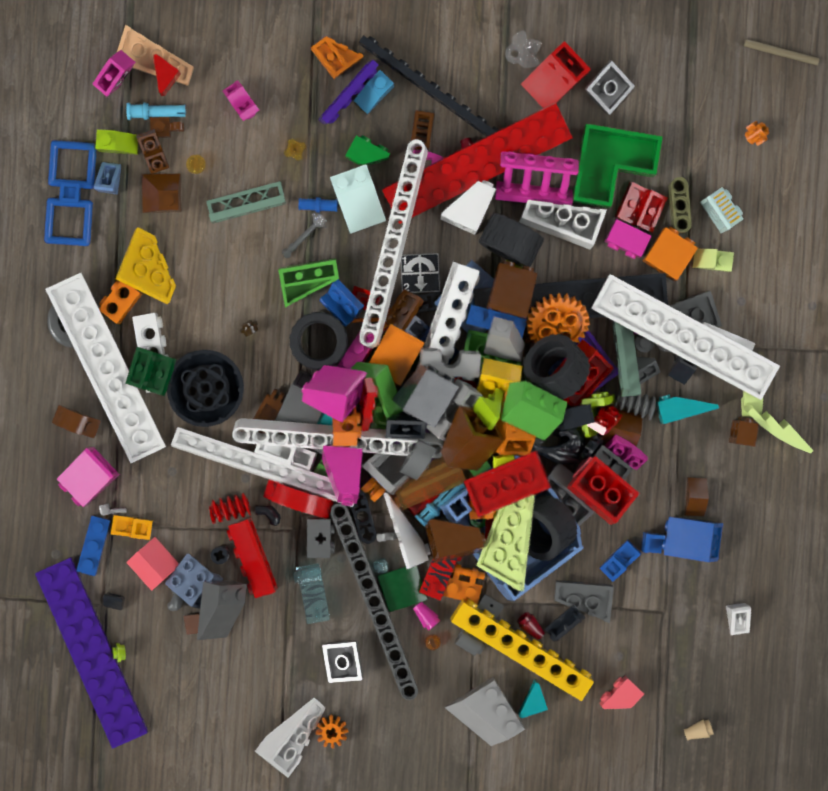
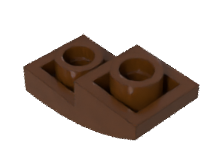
M155 129L136 135L151 174L168 169L169 165Z

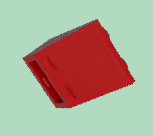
M564 41L521 83V86L542 108H545L561 100L591 69Z

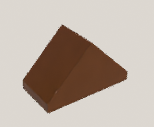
M687 477L685 515L704 517L709 501L707 479Z

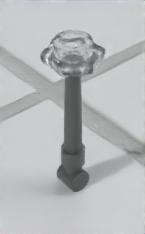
M313 213V224L298 239L291 243L288 248L282 250L285 258H290L291 253L297 249L316 227L327 228L325 224L327 220L320 213L318 215Z

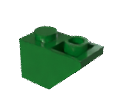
M356 135L345 157L359 166L365 164L369 166L389 160L390 153H388L389 149L380 144L378 146L371 143L372 140L368 137Z

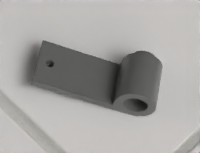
M484 594L477 608L482 611L484 609L494 614L493 618L497 619L504 605ZM472 615L469 618V621L472 623L479 620L478 615ZM488 625L485 631L488 632L492 625ZM463 629L458 634L454 643L474 656L477 653L480 655L485 647L482 640Z

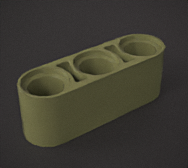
M677 177L668 185L671 227L677 230L679 234H683L690 230L692 224L689 187L685 178ZM675 182L682 184V191L674 189ZM676 201H681L684 204L682 211L676 208ZM678 220L685 222L686 227L684 230L677 227Z

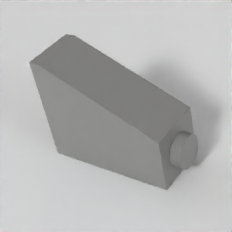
M494 317L487 335L484 354L521 362L525 343L514 322Z

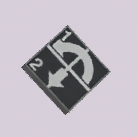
M439 253L402 255V291L405 289L411 293L440 292Z

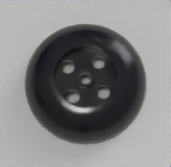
M197 350L181 357L175 363L167 388L169 404L176 415L185 422L200 427L215 426L228 420L238 410L244 394L243 378L236 364L226 355L213 350ZM201 371L207 372L208 376L206 379L200 378L199 374ZM218 381H221L224 384V387L221 390L216 388V383ZM206 384L209 385L210 390L208 392L203 390ZM191 387H195L197 389V393L195 395H191L189 393V389ZM208 397L213 399V404L210 406L205 403Z

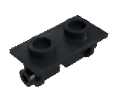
M572 605L549 624L545 631L550 635L553 642L560 641L565 634L581 623L586 617Z

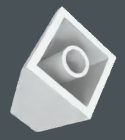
M485 180L475 183L443 211L440 220L475 235L496 190L493 188V184Z

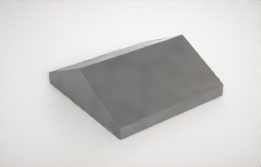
M609 60L587 85L585 90L590 98L610 115L635 86L614 62Z
M341 641L322 645L329 683L364 679L357 641Z

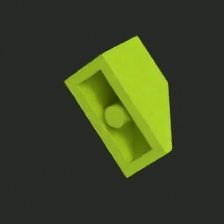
M97 129L96 150L107 153L138 155L136 134Z

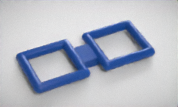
M58 140L51 142L48 184L60 187V197L47 199L44 241L47 244L90 245L93 203L90 200H80L81 188L92 189L94 187L97 152L95 143ZM58 148L89 150L87 181L56 179ZM54 206L85 208L83 238L52 236Z

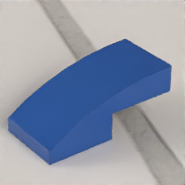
M627 539L601 565L600 569L613 582L627 570V567L641 555V552Z

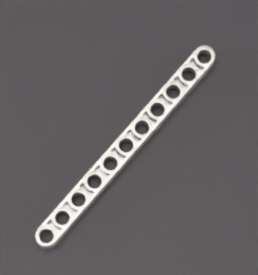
M420 140L411 141L407 147L360 333L361 343L369 348L377 347L381 341L428 155L426 146ZM416 147H422V151L419 154H413ZM412 165H417V170L414 173H409V168ZM407 184H412V190L405 192L404 187ZM408 203L406 210H399L400 204ZM398 221H402V228L396 230L394 228L395 223ZM398 240V246L391 249V241ZM387 259H393L391 267H385ZM384 277H388V284L386 286H381V279ZM383 296L384 302L381 305H376V298ZM378 315L379 321L376 324H371L372 316ZM369 334H374L372 343L366 342V337Z
M242 418L235 422L232 434L234 440L240 443L323 449V445L333 446L332 425ZM369 428V431L361 432L360 439L362 441H357V446H336L359 448L364 453L408 456L415 447L413 443L421 440L431 446L434 444L439 445V447H436L437 450L432 457L439 458L442 456L441 450L444 441L437 438L433 433H425L424 439L386 438V430ZM239 429H244L246 432H240ZM296 434H303L304 436H303V437H300V436H297ZM321 435L323 438H317L316 436ZM398 441V442H401V443H400V444H394L393 442Z

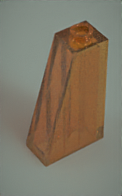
M442 455L431 461L417 480L411 478L395 492L397 497L394 500L398 508L402 507L403 510H407L465 484L466 478L461 468L447 466Z

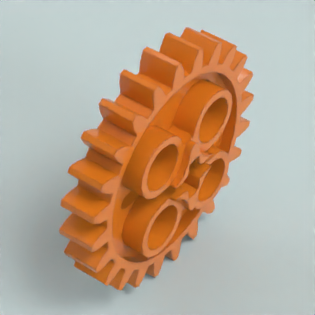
M558 293L557 298L550 294L549 300L543 297V303L537 301V308L531 307L532 313H528V320H526L527 331L530 339H534V343L552 334L566 335L573 342L580 343L578 337L584 338V332H588L587 325H590L589 314L586 306L582 305L581 300L576 301L575 296L569 299L568 294L561 298L560 293Z

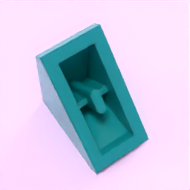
M535 679L517 713L520 718L548 710L539 682Z

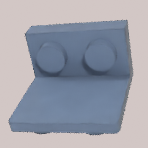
M186 554L165 584L191 607L200 609L203 582L222 581L223 578L219 574L210 572L192 555Z

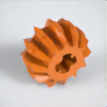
M333 715L329 716V721L323 717V723L317 724V727L320 729L316 730V735H321L318 738V742L325 740L324 747L331 743V748H334L335 742L338 746H341V740L346 741L347 736L344 734L348 733V729L343 728L346 725L345 721L339 723L340 716L336 718V721L333 720ZM335 728V733L329 735V730Z

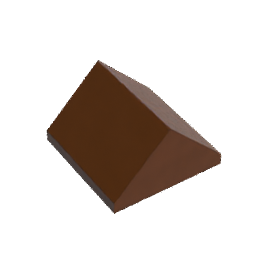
M617 409L618 413L623 416L604 435L602 445H605L613 436L618 435L637 446L641 436L643 418L639 414L635 416L634 413H627V411Z

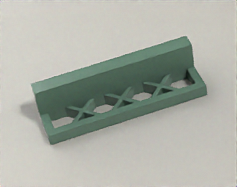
M280 181L206 201L212 224L286 204ZM278 187L280 196L272 198L266 196L271 188ZM252 193L262 195L260 201L254 203L248 201ZM238 197L244 201L242 206L235 208L230 206L233 198ZM220 202L225 205L223 211L213 212L212 204Z
M613 321L612 330L621 397L641 395L633 331Z

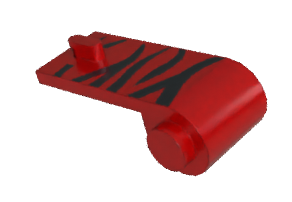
M462 557L434 563V559H432L419 592L441 601L456 561L460 562Z

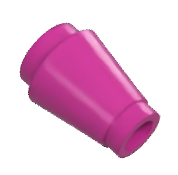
M420 602L413 608L424 628L431 630L440 622L438 615L423 604V602Z

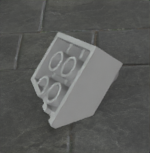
M493 677L445 706L450 713L490 746L507 741L525 730L522 722Z

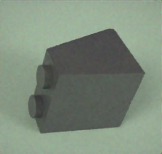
M300 370L288 391L275 421L317 424L322 412L302 402V388L306 382L309 383L312 380L313 375Z

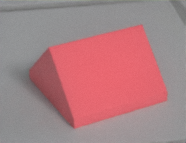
M156 537L126 562L151 591L174 572L179 565L178 561Z

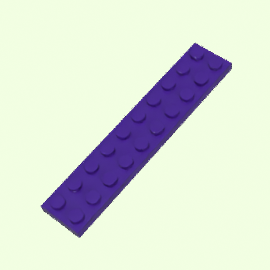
M68 558L35 573L112 749L147 734L148 729L117 663V659H113V650L72 558Z

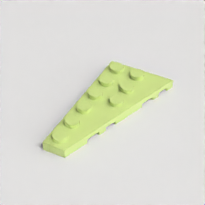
M535 495L498 510L476 565L519 591H524Z

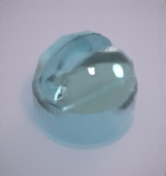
M381 558L372 564L374 570L379 574L388 571L389 565L386 558Z

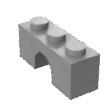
M421 348L420 365L425 367L431 365L439 370L438 374L443 376L447 374L454 379L455 376H460L464 380H474V377L479 378L481 361L479 351L459 350L457 362L447 365L442 362V351L440 349Z
M456 379L455 384L459 388L436 427L429 424L426 427L443 441L446 440L458 407L473 408L478 398L483 396L472 385L460 379Z

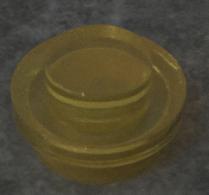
M192 155L186 162L188 171L193 174L202 173L206 166L205 160L200 155Z

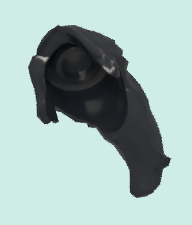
M578 426L553 431L554 436L561 437V441L557 446L545 447L534 444L531 452L537 451L539 455L554 463L578 464L580 462V453L585 448V437L582 427Z

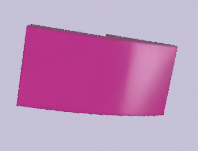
M618 435L613 436L605 444L607 449L616 456L621 457V460L635 470L639 469L648 460V457L640 449Z

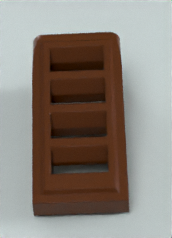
M415 110L411 141H422L429 151L434 113ZM418 118L429 120V123L418 121ZM417 126L428 128V130L419 129ZM416 134L425 135V136H427V137H426V138H425V137H419V136H416ZM418 146L415 149L422 150V147Z

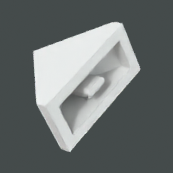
M746 603L727 605L730 635L750 633L751 607Z

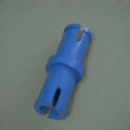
M316 197V199L299 198L298 208L299 210H314L316 213H320V211L337 212L338 200L321 199V197Z

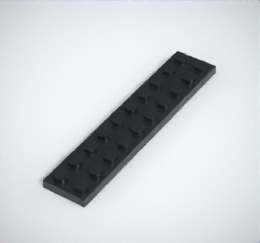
M666 273L616 277L668 305ZM607 278L535 284L528 313H532L531 307L537 308V301L543 303V297L549 300L550 294L557 298L558 293H560L561 298L568 294L569 299L575 296L576 301L581 300L582 305L586 306L589 318L606 317L591 309ZM492 287L473 289L475 306L487 307Z

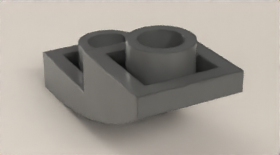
M418 440L411 454H408L399 472L417 480L437 450L436 447Z

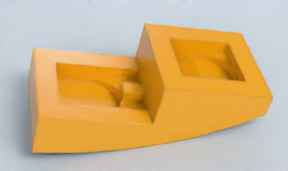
M113 515L110 534L150 540L153 521Z

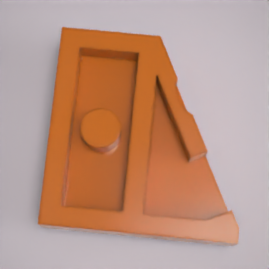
M327 36L311 47L312 52L333 79L339 77L364 57L363 54L356 53Z

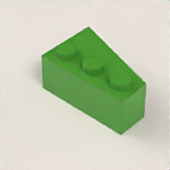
M336 258L279 267L278 269L285 308L339 279Z
M357 362L351 368L366 372V378H372L373 384L377 386L378 396L374 399L375 410H372L373 419L376 424L386 425L387 418L403 411L392 400L397 390L388 365Z

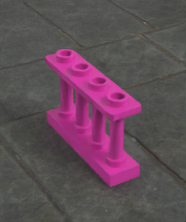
M501 152L500 166L505 167L503 182L497 181L495 200L522 203L533 200L572 206L573 190L568 188L571 175H578V160ZM513 168L525 169L522 184L511 183ZM532 170L544 171L542 186L530 185ZM552 172L563 174L561 188L549 187Z

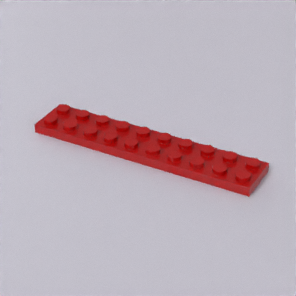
M556 102L425 167L412 218L469 190L478 181H487L505 172V167L500 166L501 152L539 155L572 139L573 137ZM399 181L382 189L391 209ZM407 184L404 187V191H411L413 185ZM408 203L400 204L399 210H406Z

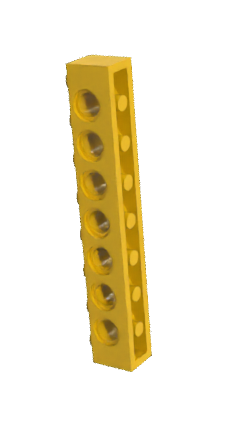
M461 600L450 618L452 623L580 701L584 699L594 683L591 673L583 668L581 671L575 668V664L568 659H565V661L558 657L559 654L554 650L549 649L547 651L542 648V643L535 639L529 640L526 638L527 635L521 630L517 629L515 631L511 629V625L503 619L500 621L493 618L494 614L490 611L478 609V605L472 600ZM472 615L479 616V620L475 623L470 622L469 618ZM488 625L496 627L491 633L485 631ZM504 635L512 636L509 642L502 641ZM525 644L528 646L525 652L518 651L520 645ZM537 655H544V659L541 662L534 661ZM553 665H560V669L557 672L551 671ZM575 674L576 679L574 681H567L569 675Z

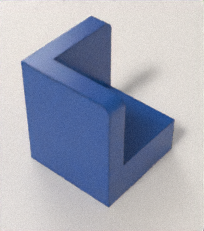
M643 532L641 551L644 553L661 554L665 535Z

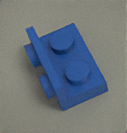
M339 279L332 283L329 291L319 300L344 327L358 318L364 308V305Z

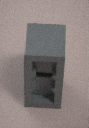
M603 445L592 456V458L594 456L599 458L623 480L633 470L632 467Z

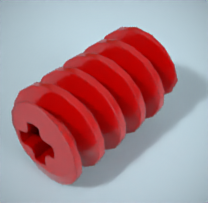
M242 493L241 499L234 495V501L227 496L225 503L222 498H219V504H216L213 499L211 506H209L213 524H216V519L220 523L223 522L224 516L227 521L231 520V515L238 519L239 513L243 518L246 517V512L251 516L249 501L244 493Z

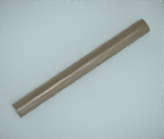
M745 39L743 45L744 47L813 65H818L820 60L817 57Z

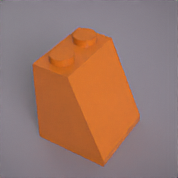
M390 324L369 363L388 365L395 387L400 388L424 342Z

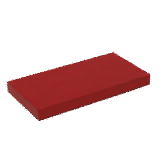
M537 451L464 481L478 518L551 488Z

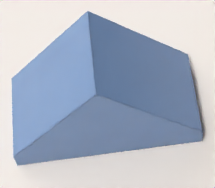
M102 162L94 189L98 192L118 194L121 165Z

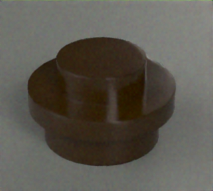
M252 320L243 323L240 332L244 333L245 337L252 335L259 330L257 321L252 322Z

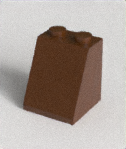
M504 260V263H499L486 308L523 319L527 318L538 273L533 272L534 268L523 266L522 269L517 268L515 263Z
M459 406L441 453L449 467L478 471L504 440L496 424L492 430H489L473 408Z
M435 519L429 520L425 525L434 563L479 553L484 548V544H486L484 533H480V529L476 527Z

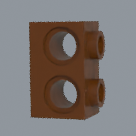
M744 417L732 420L729 443L755 447L759 424L753 423L754 419Z

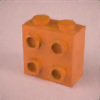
M665 227L644 257L643 262L660 273H666V277L677 281L698 247L694 246L695 242L687 237L685 239L678 235L679 232L674 228Z

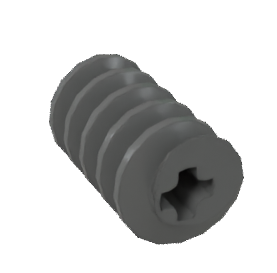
M620 390L613 407L620 404V410L622 411L626 406L627 413L634 409V415L636 416L641 412V418L649 414L650 421L655 411L656 398L652 396L649 399L648 394H644L642 398L641 395L621 397Z

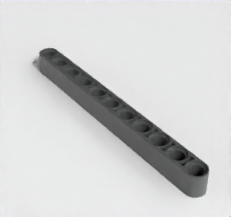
M336 503L331 508V516L402 697L406 700H413L418 694L417 684L348 507L341 503ZM341 506L345 509V514L339 517L334 513V509ZM344 524L352 527L350 534H344L341 531V527ZM351 542H355L359 545V549L356 552H351L348 549V545ZM358 560H363L366 563V567L363 570H358L355 567V563ZM370 578L373 581V585L369 588L362 585L363 579ZM377 596L380 599L379 604L371 605L369 602L370 597ZM384 614L387 617L386 622H377V615ZM391 632L394 638L391 641H386L383 638V634ZM398 650L401 655L399 658L394 659L390 656V652ZM405 668L408 673L402 677L397 674V670ZM412 686L415 690L412 694H406L404 688Z

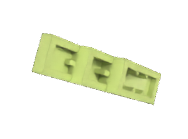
M749 403L743 407L757 423L775 437L808 453L813 452L810 446L785 419L778 424L767 411L760 416Z

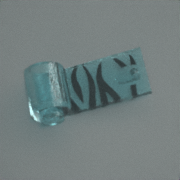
M320 564L297 567V571L293 572L294 580L301 587L307 624L330 620Z

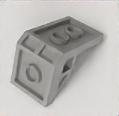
M376 454L362 466L392 495H395L411 479V477L399 472L407 456Z

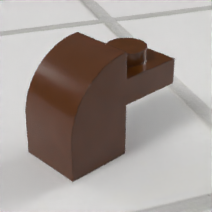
M58 405L52 423L70 432L95 438L101 420Z

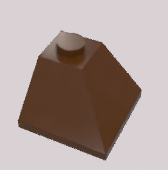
M142 174L143 213L181 212V174Z

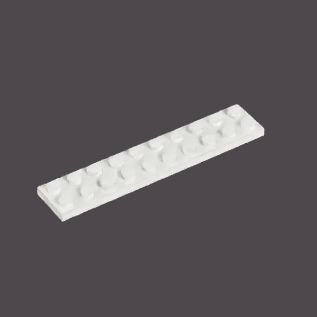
M82 273L47 288L46 292L130 463L166 447L138 388L125 384L129 369Z
M611 274L607 277L591 307L596 312L762 400L780 367L776 363Z

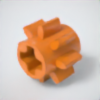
M755 121L746 127L748 131L745 132V137L750 144L756 143L759 146L768 140L766 136L769 134V129L763 122L758 124Z

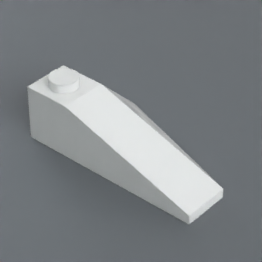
M384 492L406 568L409 569L428 561V555H431L428 543H423L419 534L390 494Z
M313 698L269 733L255 752L288 778L303 757L300 754L304 746H308L310 742L308 737L311 731L316 729L325 707L317 699Z

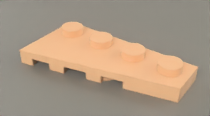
M125 25L117 52L122 50L136 62L132 67L133 69L156 76L153 54H158L181 72L176 82L189 86L194 70L192 65Z

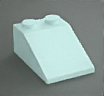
M366 164L330 177L350 234L386 221Z

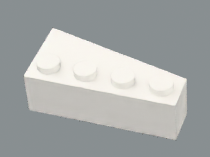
M528 200L519 223L590 250L595 244L607 210Z

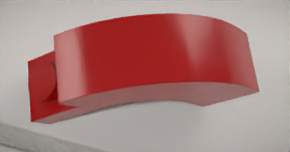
M270 479L263 495L264 498L272 500V502L327 519L334 502L333 500Z

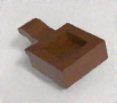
M170 117L150 118V130L155 129L158 138L171 137V132H184V123H171Z

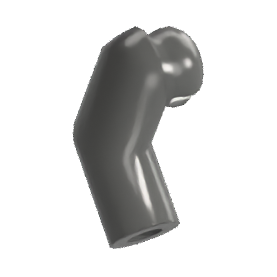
M172 591L173 597L167 604V607L170 611H178L184 600Z

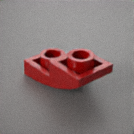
M605 406L594 417L595 423L588 424L587 426L604 436L621 420L623 415L618 413L619 411L615 407Z

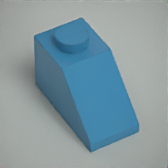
M379 70L361 90L354 102L368 115L394 88V83Z

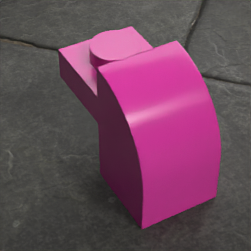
M238 80L222 91L242 121L251 119L259 111Z

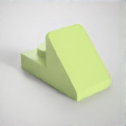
M697 249L694 254L693 268L732 272L734 252L718 251L717 249Z

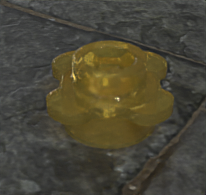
M290 139L284 154L286 157L291 156L299 161L302 159V153L306 149V145L303 142L299 143L294 139Z

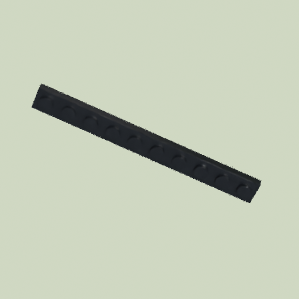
M363 35L360 39L359 45L484 136L487 137L499 131L495 126L493 128L486 124L487 121L480 115L476 117L470 113L472 110L465 104L459 105L455 102L456 98L448 92L446 94L441 92L440 86L435 82L431 81L429 83L424 79L425 76L418 70L414 72L408 68L410 65L403 59L397 60L393 57L394 53L388 48L382 49L377 45L378 42L373 37L369 36L367 38Z

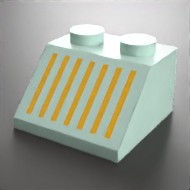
M723 187L700 201L720 233L729 230L743 220L741 216L743 215L742 210L738 205L735 206L733 204L730 192L727 189L724 190Z

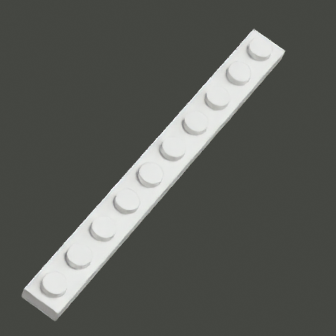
M179 427L176 430L171 446L337 502L328 477Z

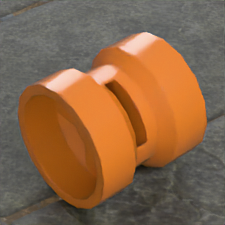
M374 477L361 488L364 493L370 495V499L373 502L379 499L386 491Z

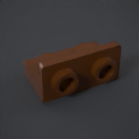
M404 289L396 298V302L391 310L388 311L385 323L388 326L392 324L405 332L424 300Z

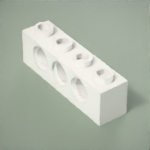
M157 313L132 317L137 346L149 351L151 348L156 347L159 354L168 356L164 351V347L167 346L165 335H161L160 328H163L161 316L158 317ZM150 328L155 331V336L152 339L146 337V331Z

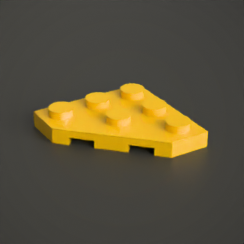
M137 227L116 280L168 304L176 284L171 279L167 270L168 266L163 254L159 251L156 237Z

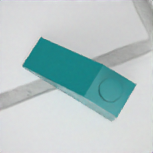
M670 394L661 396L659 401H656V409L661 424H667L719 409L717 404L670 397Z

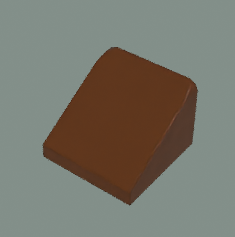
M200 613L183 616L187 635L198 634Z

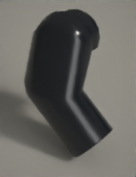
M256 505L255 515H266L273 526H277L280 523L281 516L273 506Z

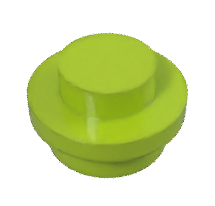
M116 643V647H113V659H117V663L126 659L125 645H120V643Z

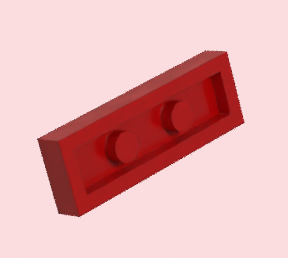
M364 378L358 408L361 432L369 431L370 423L373 422L372 410H375L374 399L378 396L377 386L373 384L372 378Z

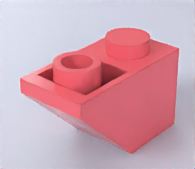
M626 676L623 678L619 677L613 684L614 688L610 692L606 691L601 696L599 704L603 709L632 708L644 693Z

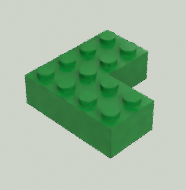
M586 124L583 130L578 160L579 171L575 178L573 203L609 209L613 203L618 172L654 177L657 174L663 137Z

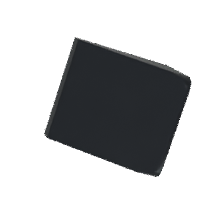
M109 592L103 596V605L105 607L116 610L123 609L125 596Z

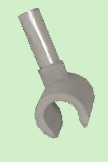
M109 503L99 506L102 515L126 513V508L110 509Z

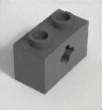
M331 518L307 519V558H330L331 553L335 552V542H331V534H335V524L331 523ZM319 533H323V536L326 537L323 543L316 539Z

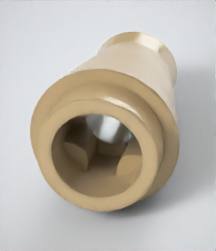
M703 719L684 729L687 740L710 738V735L714 734L709 719L705 721Z

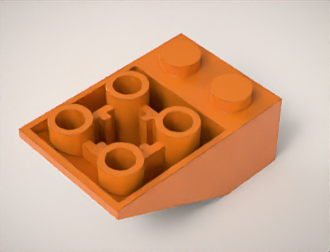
M506 391L501 405L500 418L496 423L504 441L495 451L500 455H527L531 452L536 437L500 420L508 392Z

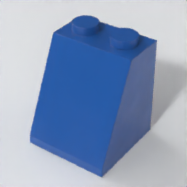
M669 517V520L665 523L667 536L662 545L664 555L704 562L718 561L723 523Z

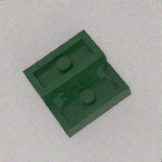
M137 347L125 384L165 396L177 359Z
M417 565L409 569L404 566L377 576L388 612L428 600L425 594L419 592L422 580Z

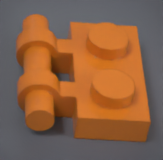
M456 564L452 571L453 577H450L443 596L457 600L464 599L465 601L470 599L478 604L482 585L475 582L476 578L484 580L485 572L478 571L477 568L468 569L460 564ZM459 575L469 576V582L459 580Z

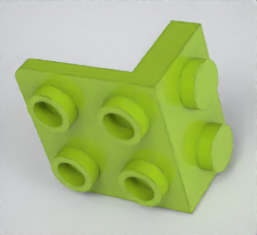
M608 391L597 392L596 394H591V397L582 399L580 405L591 403L593 416L595 417L598 415L597 406L614 403L615 394L609 395ZM587 425L582 426V432L585 433L586 438L595 436L598 433Z

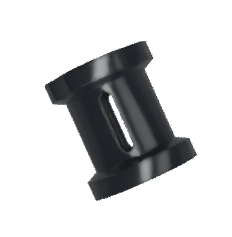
M222 545L216 547L211 552V559L216 564L225 563L230 556L228 548ZM222 550L225 557L218 559L216 553Z

